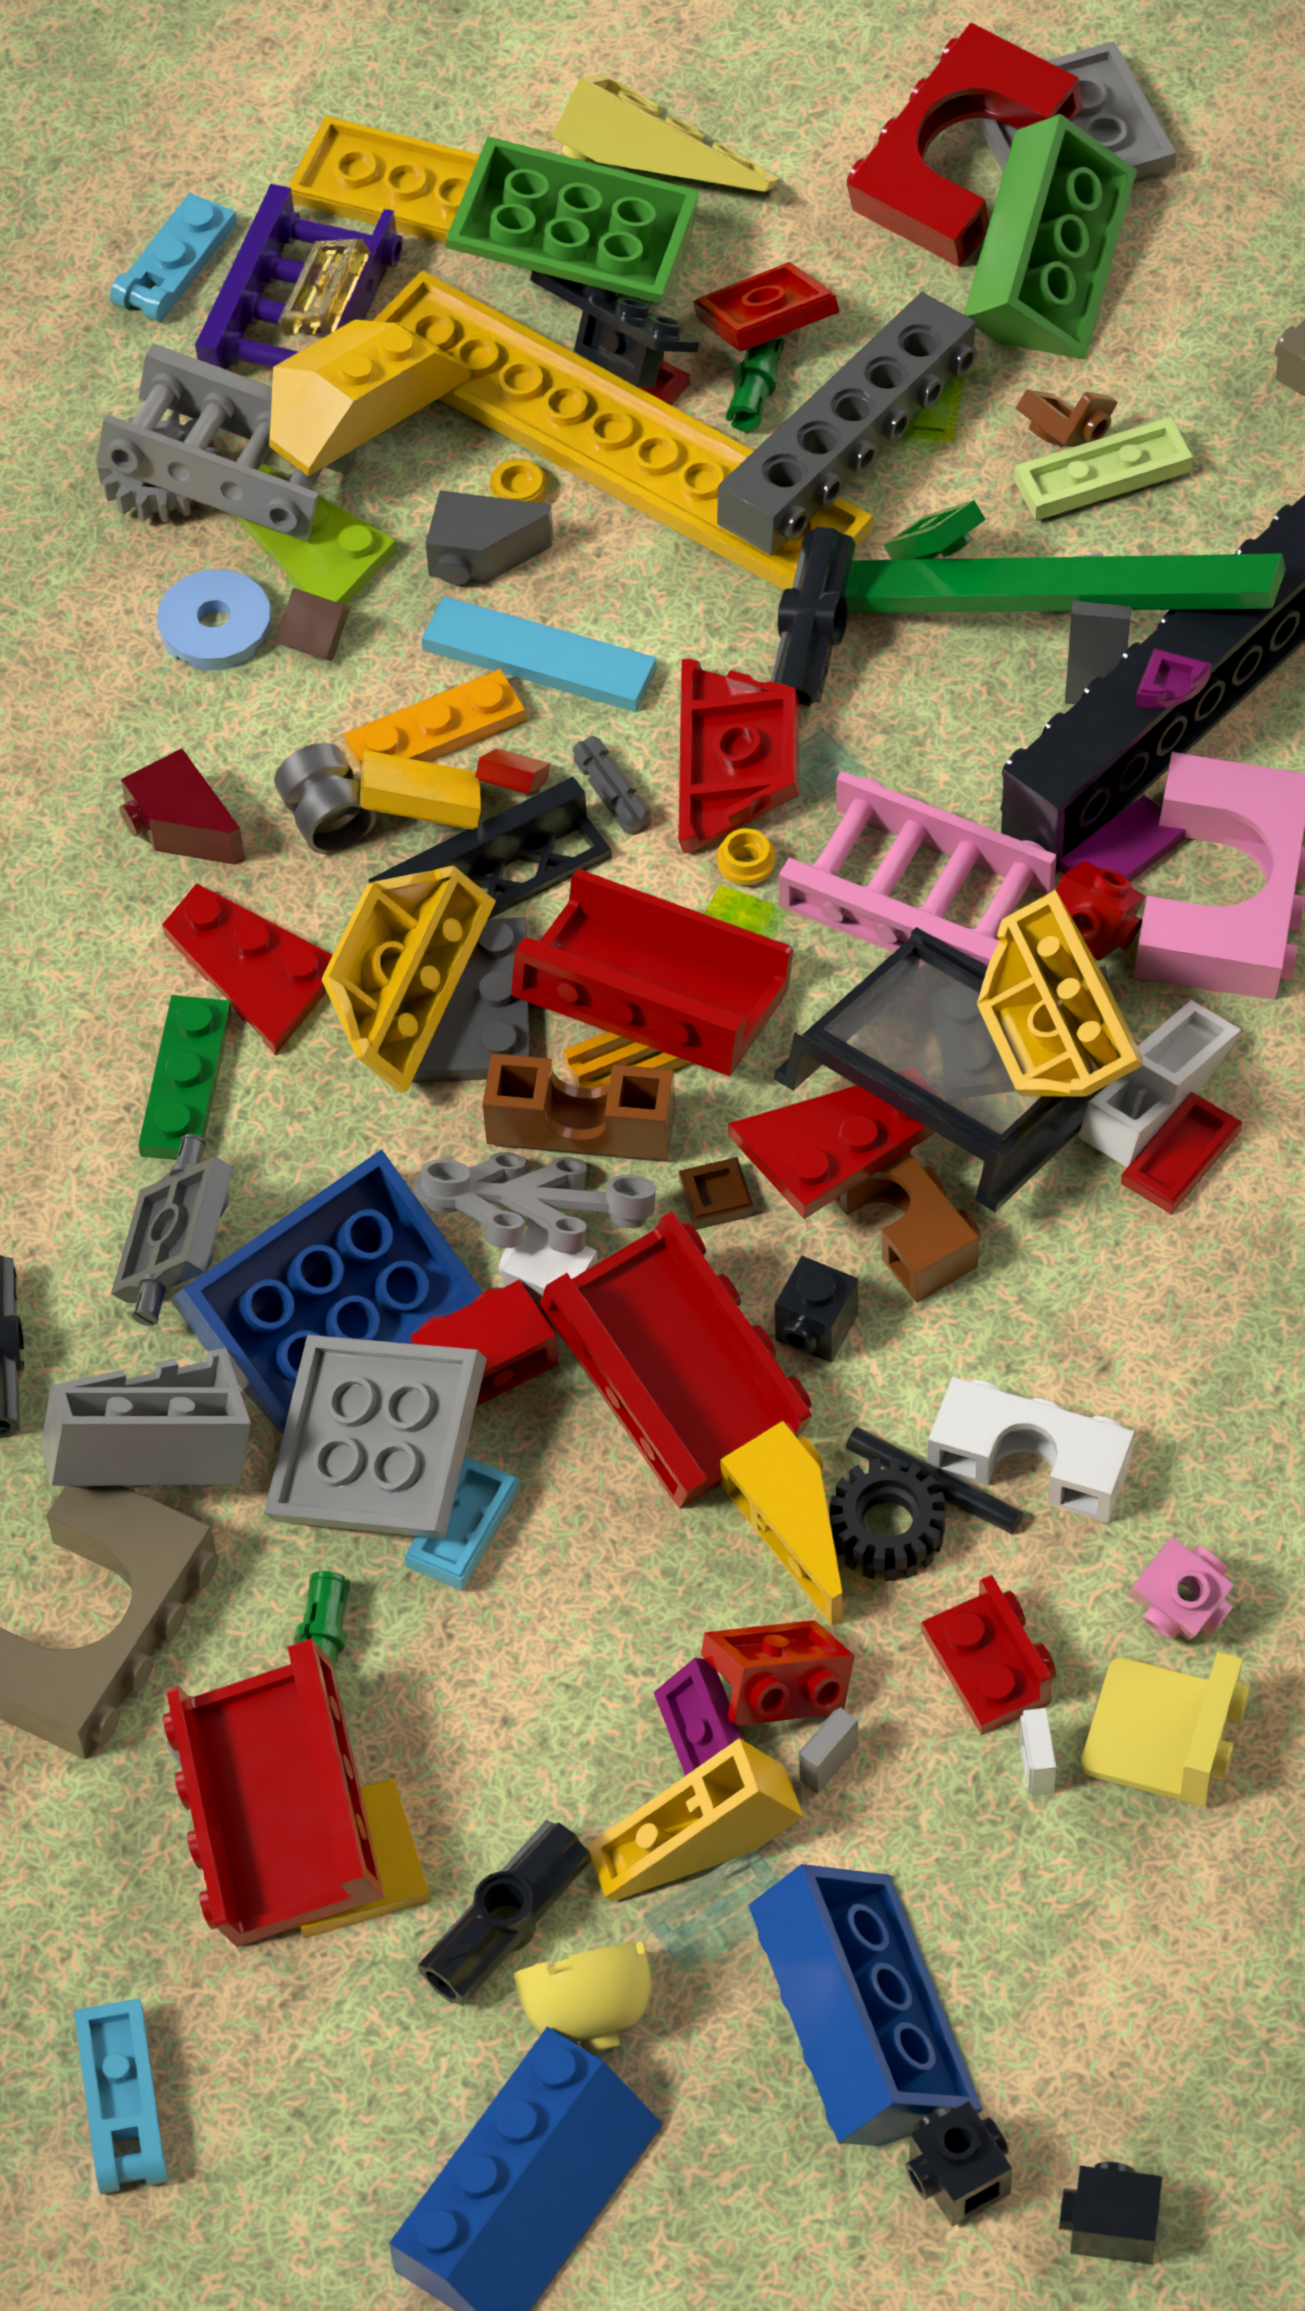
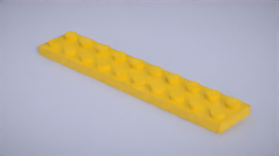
M423 270L373 320L397 323L430 340L471 370L470 380L438 398L442 402L782 590L793 587L805 531H812L816 527L835 528L843 534L852 536L856 543V549L873 530V515L837 497L832 505L829 507L823 506L808 520L805 529L798 538L793 541L788 540L770 556L717 525L718 485L754 450Z

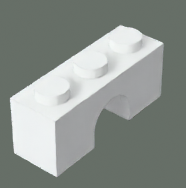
M952 1377L928 1438L927 1463L955 1477L988 1486L995 1466L1004 1457L1017 1452L1033 1453L1045 1459L1052 1467L1049 1481L1048 1505L1109 1523L1132 1461L1134 1431L1123 1428L1118 1422L1107 1417L1094 1416L1089 1418L1062 1410L1056 1403L1046 1399L1033 1398L1029 1400L1002 1392L997 1386L986 1381L973 1380L969 1382Z

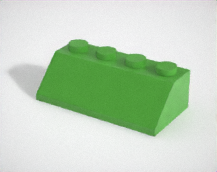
M1061 114L1017 130L963 315L976 321V328L997 343L1077 359L1086 358L1137 170Z

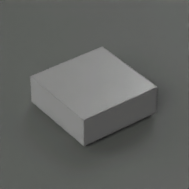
M842 1708L835 1709L799 1751L800 1781L816 1793L823 1789L858 1748V1720Z

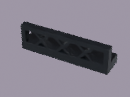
M573 776L479 823L477 828L473 830L467 829L368 879V883L455 866L480 888L488 889L487 894L496 901L488 917L490 919L571 878L577 870L585 871L611 858L612 855L611 848L587 817L585 791ZM576 830L580 832L591 847L574 857L552 853L556 840ZM544 847L543 851H538V849ZM517 860L539 863L535 877L523 883L501 879L505 866ZM548 865L554 866L553 868L547 870Z

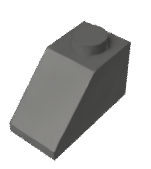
M440 490L425 543L429 576L440 578L450 584H463L466 582L485 584L551 548L554 539L551 505Z

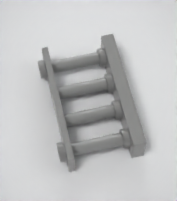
M153 343L145 355L138 399L145 402L131 423L110 415L105 417L96 464L307 542L311 536L319 493L311 490L322 469L308 477L297 468L289 482L258 470L271 449L269 442L272 387ZM167 409L179 412V414L192 419H197L184 443L153 432ZM219 429L249 439L236 462L206 451ZM356 448L325 466V468L346 475L354 461Z

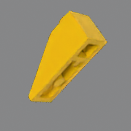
M784 1421L720 1460L721 1487L830 1625L834 1626L843 1620L842 1587L821 1475L823 1462L811 1441L805 1436L797 1439Z
M739 1738L590 1842L587 1847L590 1851L604 1896L614 1902L750 1854L804 1816L785 1766Z

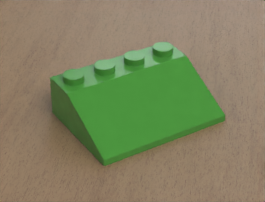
M487 136L446 237L445 248L661 304L679 275L690 245L700 191Z

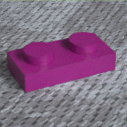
M695 1657L653 1692L685 1776L740 1738L744 1741L739 1726H736L728 1718L730 1702L719 1674L705 1659Z

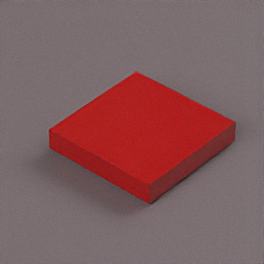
M790 262L693 301L699 320L739 352L840 312L836 295Z

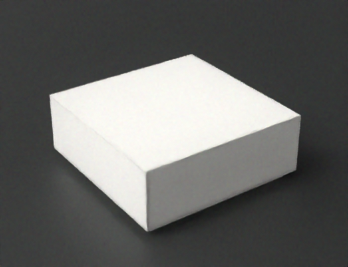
M1046 1708L1025 1710L1023 1715L1020 1716L1019 1746L1027 1792L1032 1797L1054 1794L1056 1762Z

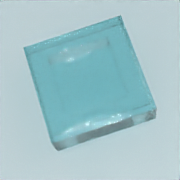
M821 729L799 744V789L813 803L836 789V779L841 771L854 776L859 774V764L824 729Z

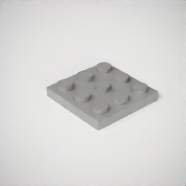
M1115 41L1046 60L1077 76L1079 79L1083 108L1072 123L1137 170L1135 180L1175 168L1176 151ZM976 118L975 121L1004 174L1017 129L1001 121Z
M307 1335L264 1514L277 1522L445 1539L487 1358L475 1349Z

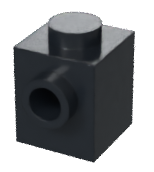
M801 1255L774 1304L775 1340L789 1345L799 1352L808 1353L832 1363L858 1316V1278Z
M1100 2162L1095 2164L1094 2167L1080 2165L1077 2189L1063 2188L1059 2230L1072 2231L1070 2254L1153 2265L1163 2176L1135 2173L1132 2167L1118 2162Z

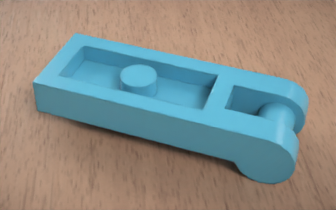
M189 193L130 270L116 277L110 291L111 303L126 309L133 305L142 309L145 317L161 323L237 225L236 211ZM148 284L154 286L151 289L146 288Z
M141 1999L74 2010L93 2158L100 2195L121 2191L120 2184L146 2179L147 2186L168 2182ZM139 2137L141 2152L116 2156L114 2141Z

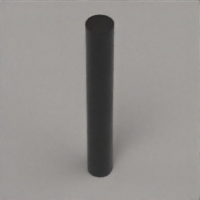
M858 1426L854 1428L847 1440V1450L867 1460L880 1458L881 1467L884 1469H890L891 1458L902 1459V1471L908 1472L912 1463L922 1467V1480L932 1475L937 1481V1493L942 1492L944 1500L1011 1535L1023 1518V1512Z

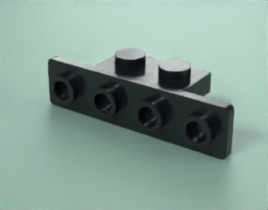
M531 271V282L583 310L574 352L637 388L656 387L660 365L664 358V351L698 352L701 341L682 331V322L665 316L653 315L649 312L650 305L643 301L623 298L617 295V292Z

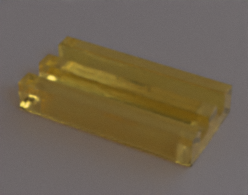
M363 239L315 241L278 321L286 336L296 335L299 327H301L305 335L315 334L318 326L323 334H331L335 331L370 254Z

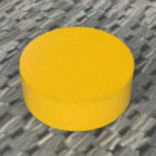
M525 459L505 461L498 465L490 476L491 497L542 503L546 496L545 473L539 465Z

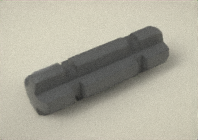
M589 736L584 741L577 742L573 747L574 762L584 775H590L587 779L608 810L611 813L616 812L618 814L615 819L623 831L631 835L637 833L640 829L647 828L652 822L650 807L642 796L634 795L637 789L616 760L611 756H606L609 750L601 739Z

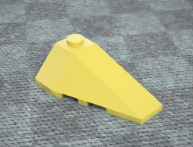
M605 74L579 79L551 135L552 138L564 144L561 151L565 155L590 163L594 160L598 163L764 192L774 189L780 179L729 147L713 143L710 148L703 144L705 136L701 133L702 131L688 122H681L671 117H666L665 121L661 120L656 116L662 112L664 107Z

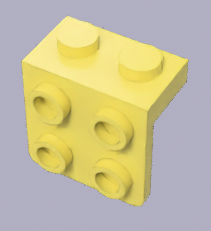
M1217 1652L1209 1680L1123 1657L1112 1660L1108 1667L1082 1754V1771L1090 1777L1206 1808L1213 1780L1225 1781L1230 1766L1234 1743L1225 1741L1230 1721L1238 1724L1242 1723L1251 1686L1240 1683L1243 1658Z

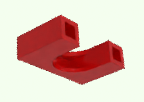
M970 22L958 38L954 37L946 44L942 51L940 62L928 78L923 77L916 83L910 94L908 104L898 117L891 118L886 122L880 132L878 143L865 159L860 158L851 168L846 184L852 210L960 267L971 256L987 234L990 222L986 201L982 197L931 170L924 162L928 147L946 128L969 119H993L1008 124L1017 130L1059 114L1072 122L1083 108L1078 77Z

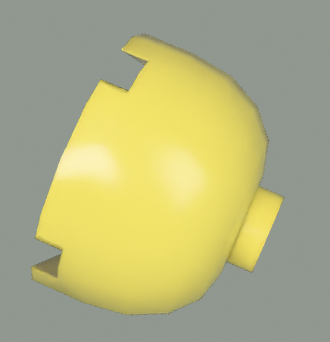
M635 1941L594 1949L567 1956L568 1959L553 1963L554 1967L548 1968L547 1962L514 1973L524 2012L529 2022L541 2035L548 2026L573 2043H579L580 2047L589 2053L621 2046L618 2033L639 2023L649 2008L653 1990L651 1966L644 1941L635 1943Z

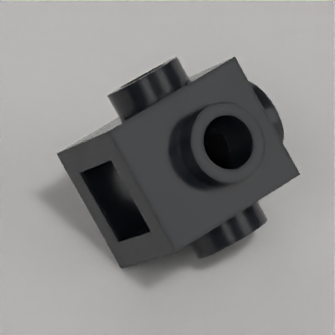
M969 2101L952 2111L948 2107L938 2108L924 2116L916 2124L915 2131L910 2134V2161L905 2163L907 2174L914 2188L924 2200L933 2196L952 2227L1011 2194L1012 2167L1005 2158V2155L1009 2153L1005 2138L990 2117L983 2120L980 2119Z

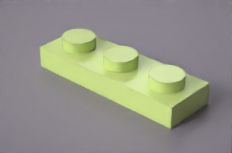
M1170 416L1014 465V481L1035 521L1192 472L1193 455Z

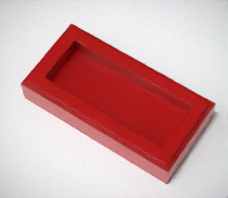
M1191 1091L1121 1174V1184L1169 1214H1172L1238 1136L1242 1129V1121Z

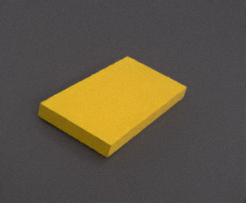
M325 115L287 187L292 190L293 204L372 225H377L383 209L393 210L396 231L445 243L480 155Z

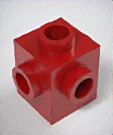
M1086 860L1062 876L1056 892L1064 903L1092 956L1096 960L1101 961L1118 947L1122 950L1127 949L1142 925V919L1136 915L1146 896L1131 888L1129 880L1120 873L1110 869H1099Z

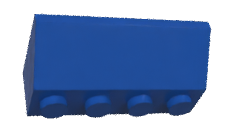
M800 1864L748 1905L758 1930L760 1945L768 1956L780 1988L781 2001L789 2012L802 2046L803 2059L813 2075L825 2107L827 2122L834 2131L839 2144L882 2146L909 2137L915 2131L916 2124L924 2116L941 2107H948L952 2111L969 2101L977 2114L983 2110L891 1875Z
M547 2026L390 2240L389 2248L394 2271L455 2311H531L661 2129L662 2122L604 2061Z

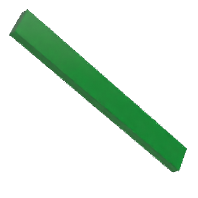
M1282 554L852 560L845 596L848 603V613L1072 611L1073 601L1132 606L1131 610L1271 609L1276 600L1286 567Z

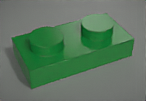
M975 500L923 516L887 541L883 546L892 560L933 559L939 554L947 557L968 545L973 540L969 531L986 519Z

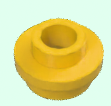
M743 828L731 832L721 843L717 851V867L719 872L725 879L734 884H758L767 879L775 868L776 853L773 845L764 834L754 829ZM743 856H750L756 859L751 862L738 861Z

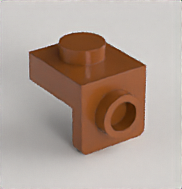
M1027 389L1015 409L1031 420L1028 428L1041 439L1055 445L1060 442L1064 446L1075 447L1100 439L1106 434L1111 425L1110 416L1118 402L1109 395L1085 392L1073 409L1053 393Z

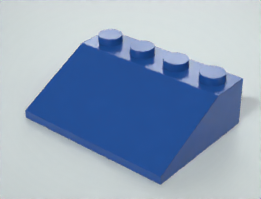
M381 1149L169 1299L207 1352L226 1348L238 1386L283 1434L307 1335L411 1344L410 1335L417 1332L425 1322L439 1315L448 1316L472 1304L483 1292Z

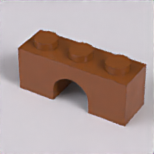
M491 1053L482 1104L486 1142L493 1145L668 1161L676 1110L674 1070L613 1064L608 1084L598 1088H580L561 1081L553 1072L552 1059Z
M911 1149L835 1199V1202L846 1215L864 1205L875 1202L892 1204L905 1213L900 1219L882 1229L881 1259L916 1303L978 1267V1249L981 1233L976 1222L966 1210L961 1209L957 1211L947 1199L944 1185L937 1173L929 1166L922 1168L912 1156Z

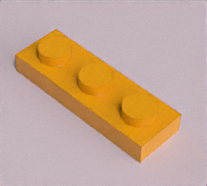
M498 669L343 734L344 743L360 772L364 750L429 762L525 722L526 712L501 669Z

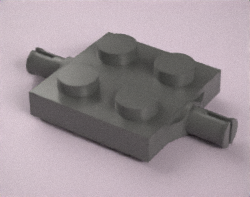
M186 1134L185 1137L182 1136L176 1163L171 1167L170 1172L159 1182L143 1188L139 1192L111 1294L124 1302L136 1303L132 1318L142 1325L153 1326L154 1323L157 1324L164 1295L169 1292V1288L205 1273L215 1254L213 1242L219 1219L228 1206L229 1194L227 1190L234 1167L216 1156L202 1161L207 1142L198 1135Z

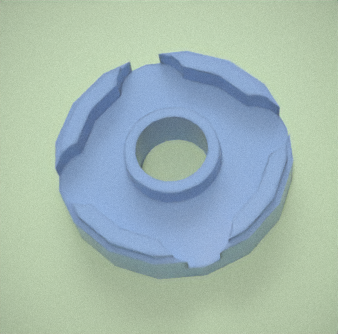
M228 569L202 570L183 577L166 591L158 606V631L166 651L176 660L178 656L180 659L188 661L190 667L200 670H226L247 662L257 654L256 649L263 643L264 639L266 643L271 634V607L263 588L247 575ZM212 612H222L230 617L226 623L218 627H208L200 623V620L206 614Z

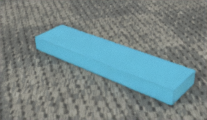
M446 596L442 597L421 638L423 651L492 671L501 669L503 674L633 712H637L657 670V658L654 656Z

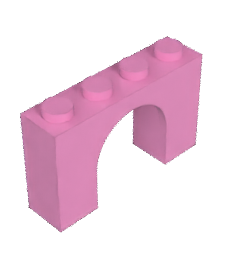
M1172 752L1159 826L1186 829L1185 838L1224 844L1245 853L1259 866L1267 884L1254 897L1230 906H1207L1147 896L1133 978L1276 1000L1280 979L1292 981L1298 945L1287 943L1288 930H1300L1305 896L1294 894L1296 882L1305 883V847L1302 846L1303 834H1305V774Z

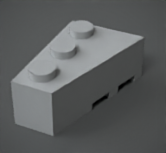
M226 1348L208 1351L206 1362L179 1368V1364L175 1359L157 1362L155 1373L126 1379L125 1373L120 1370L51 1385L41 1442V1450L51 1485L73 1488L130 1485L139 1488L152 1485H194L198 1487L239 1485L251 1422Z

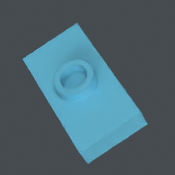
M464 1456L446 1538L416 1536L404 1556L406 1567L463 1591L521 1490L520 1479Z

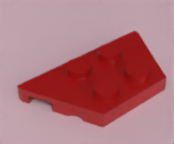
M691 658L681 659L678 841L683 854L692 853L799 796V699L795 688L772 681L758 682L750 675L730 670L727 676L702 670L698 660Z

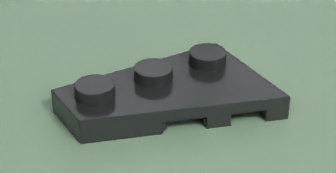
M526 917L487 919L411 1083L486 1080L491 1053L530 1057L529 1002L511 996L514 953L524 937H527Z

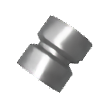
M324 742L301 748L287 757L277 769L274 777L275 788L285 806L293 813L295 824L308 847L315 853L328 855L362 841L373 829L377 820L376 811L363 809L360 806V784L354 779L353 769L342 750L336 745Z

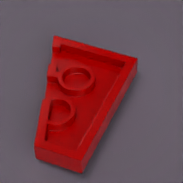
M198 883L193 886L162 924L164 936L206 981H210L227 1000H230L231 1008L243 1021L246 1020L262 1037L263 1043L275 1056L327 992L321 979L333 956L332 954Z
M913 1069L898 1073L938 1097ZM858 1085L728 1123L731 1140L804 1220L936 1133Z

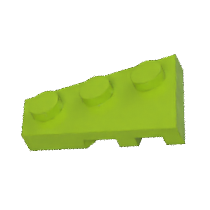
M262 464L258 469L261 472L288 482L290 480L265 464ZM318 496L312 532L307 542L233 515L266 554H270L285 571L287 579L296 589L343 605H347L397 552L396 539L321 496Z

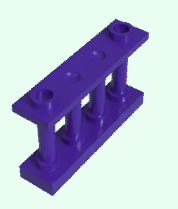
M270 184L195 343L197 359L225 370L228 369L229 364L236 366L239 361L273 368L299 351L244 339V332L248 324L255 325L260 320L327 336L353 320H364L388 266L395 268L401 258L403 237L396 232L394 211L383 209L373 233H363L300 219V214L294 212L291 188ZM298 240L360 254L362 258L355 273L350 274L283 259L281 253L285 244L292 245ZM277 280L342 294L344 297L336 315L263 299L262 293L267 283L273 285Z

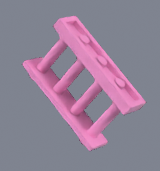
M841 771L836 779V811L845 815L815 864L807 865L788 858L778 875L779 907L893 953L910 938L912 930L918 927L988 968L989 961L999 943L997 934L1001 921L1013 913L1026 888L1030 887L1049 894L1055 887L1056 854L1046 851L1035 842L1020 841L887 789L874 779L859 778ZM866 824L898 835L868 886H860L836 876ZM921 844L949 855L951 858L923 906L915 908L889 896ZM976 866L1002 876L1005 879L976 929H968L945 920L943 917L972 867ZM920 959L921 964L940 971L939 969Z

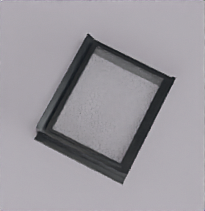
M916 927L912 930L910 938L805 1033L794 1032L789 1059L775 1070L774 1080L794 1091L822 1065L828 1067L983 1160L984 1165L975 1201L996 1213L1081 1130L1089 1101L1105 1087L1088 1096H1020L977 1006L987 968Z

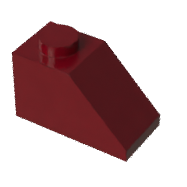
M183 748L121 779L125 803L119 806L121 816L134 837L144 834L155 851L233 865L245 860L240 827Z

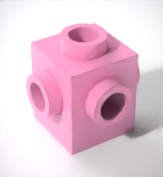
M1171 1537L1130 1588L1127 1595L1147 1610L1142 1618L1162 1636L1174 1641L1179 1634L1187 1641H1190L1199 1630H1202L1210 1637L1233 1608V1605L1224 1598L1234 1584L1224 1577V1574L1228 1571L1227 1566L1211 1552L1201 1546H1197L1192 1552L1174 1537ZM1178 1585H1184L1191 1590L1193 1602L1185 1601L1179 1596Z

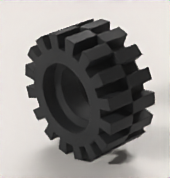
M880 1458L869 1460V1473L865 1474L859 1464L850 1469L849 1482L843 1478L839 1480L836 1485V1496L832 1495L830 1502V1525L834 1548L838 1556L843 1553L845 1554V1565L852 1571L858 1564L863 1566V1576L870 1579L874 1578L876 1570L884 1571V1581H896V1571L903 1570L906 1578L916 1575L918 1563L927 1568L934 1561V1551L940 1552L943 1545V1533H945V1500L942 1492L937 1493V1481L932 1475L922 1480V1467L912 1463L908 1472L902 1471V1459L891 1458L890 1469H881ZM890 1502L904 1507L911 1515L913 1521L910 1528L900 1535L880 1536L867 1530L863 1523V1517L874 1505Z

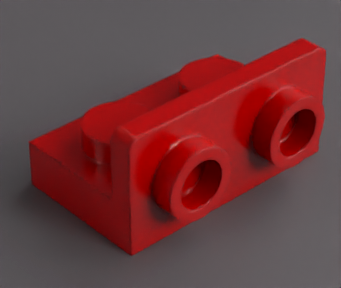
M993 1575L979 1580V1596L921 1622L922 1634L981 1735L1020 1718L1025 1710L1040 1709L1049 1705L1051 1702L1052 1679L1057 1676L1054 1662L1047 1648L1041 1642L1033 1644L1023 1628L1026 1625V1619L1018 1599L1010 1590L1003 1593Z
M815 1620L705 1632L701 1656L728 1683L733 1685L728 1718L736 1726L831 1715L835 1709H845L855 1655Z

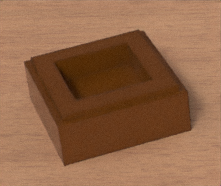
M292 588L275 643L332 661L350 607Z
M738 1157L678 1171L679 1182L695 1230L754 1216V1206Z

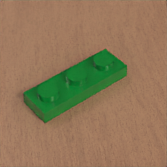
M171 995L138 1144L140 1157L176 1160L182 1136L194 1134L205 1139L232 1014L230 1000Z

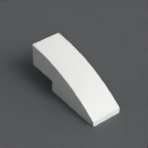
M1190 1000L1138 1045L1142 1055V1066L1110 1083L1089 1101L1078 1138L1125 1167H1128L1191 1091L1197 1093L1215 1072L1238 1040L1241 1029L1195 1001Z

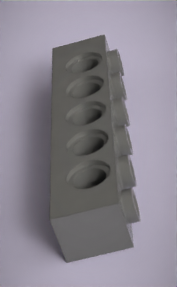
M921 291L718 485L717 525L770 556L788 540L793 541L798 538L805 529L808 520L823 506L829 507L839 496L842 487L857 473L863 474L873 463L876 454L886 444L900 439L905 433L909 422L924 408L930 409L933 407L943 389L957 376L963 377L970 370L977 355V349L974 347L976 321Z

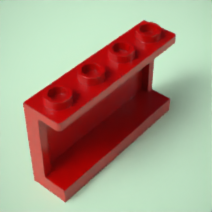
M579 869L571 878L567 905L541 940L536 941L524 937L515 949L511 996L730 1077L789 989L794 950L788 944Z
M671 1211L660 1218L658 1226L654 1230L571 1279L568 1273H565L548 1283L540 1305L664 1489L680 1509L721 1484L720 1460L778 1423L784 1421L795 1436L803 1433L812 1417L809 1410L812 1404L801 1382L792 1375L787 1378L775 1361L776 1350L766 1331L758 1324L751 1326L740 1310L741 1299L731 1280L723 1273L716 1275L705 1259L706 1248L698 1232L687 1222L682 1225Z
M312 1638L287 1646L291 1662L289 1665L193 1697L188 1696L180 1686L166 1690L170 1712L163 1714V1726L172 1749L179 1752L182 1771L175 1773V1784L185 1809L191 1810L194 1830L187 1833L188 1847L197 1868L203 1869L207 1890L201 1891L199 1894L200 1906L210 1929H218L236 1947L385 1898L333 1663Z

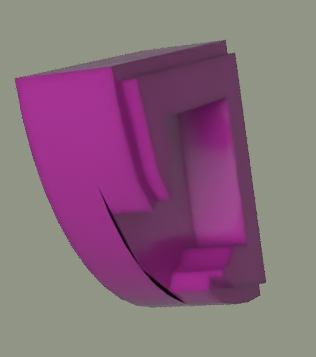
M1154 649L1136 694V706L1159 709L1176 706L1188 701L1197 695L1208 682L1211 663Z

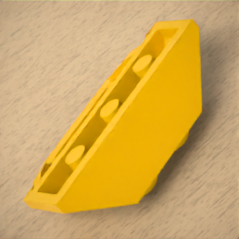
M353 320L273 367L269 447L309 477L470 380L471 370L430 340L397 323Z
M455 866L367 884L321 979L356 1058L399 1093L408 1091L496 902Z
M1056 890L1002 919L997 934L999 943L989 961L977 1006L1019 1095L1088 1096L1142 1066L1141 1052L1099 966Z

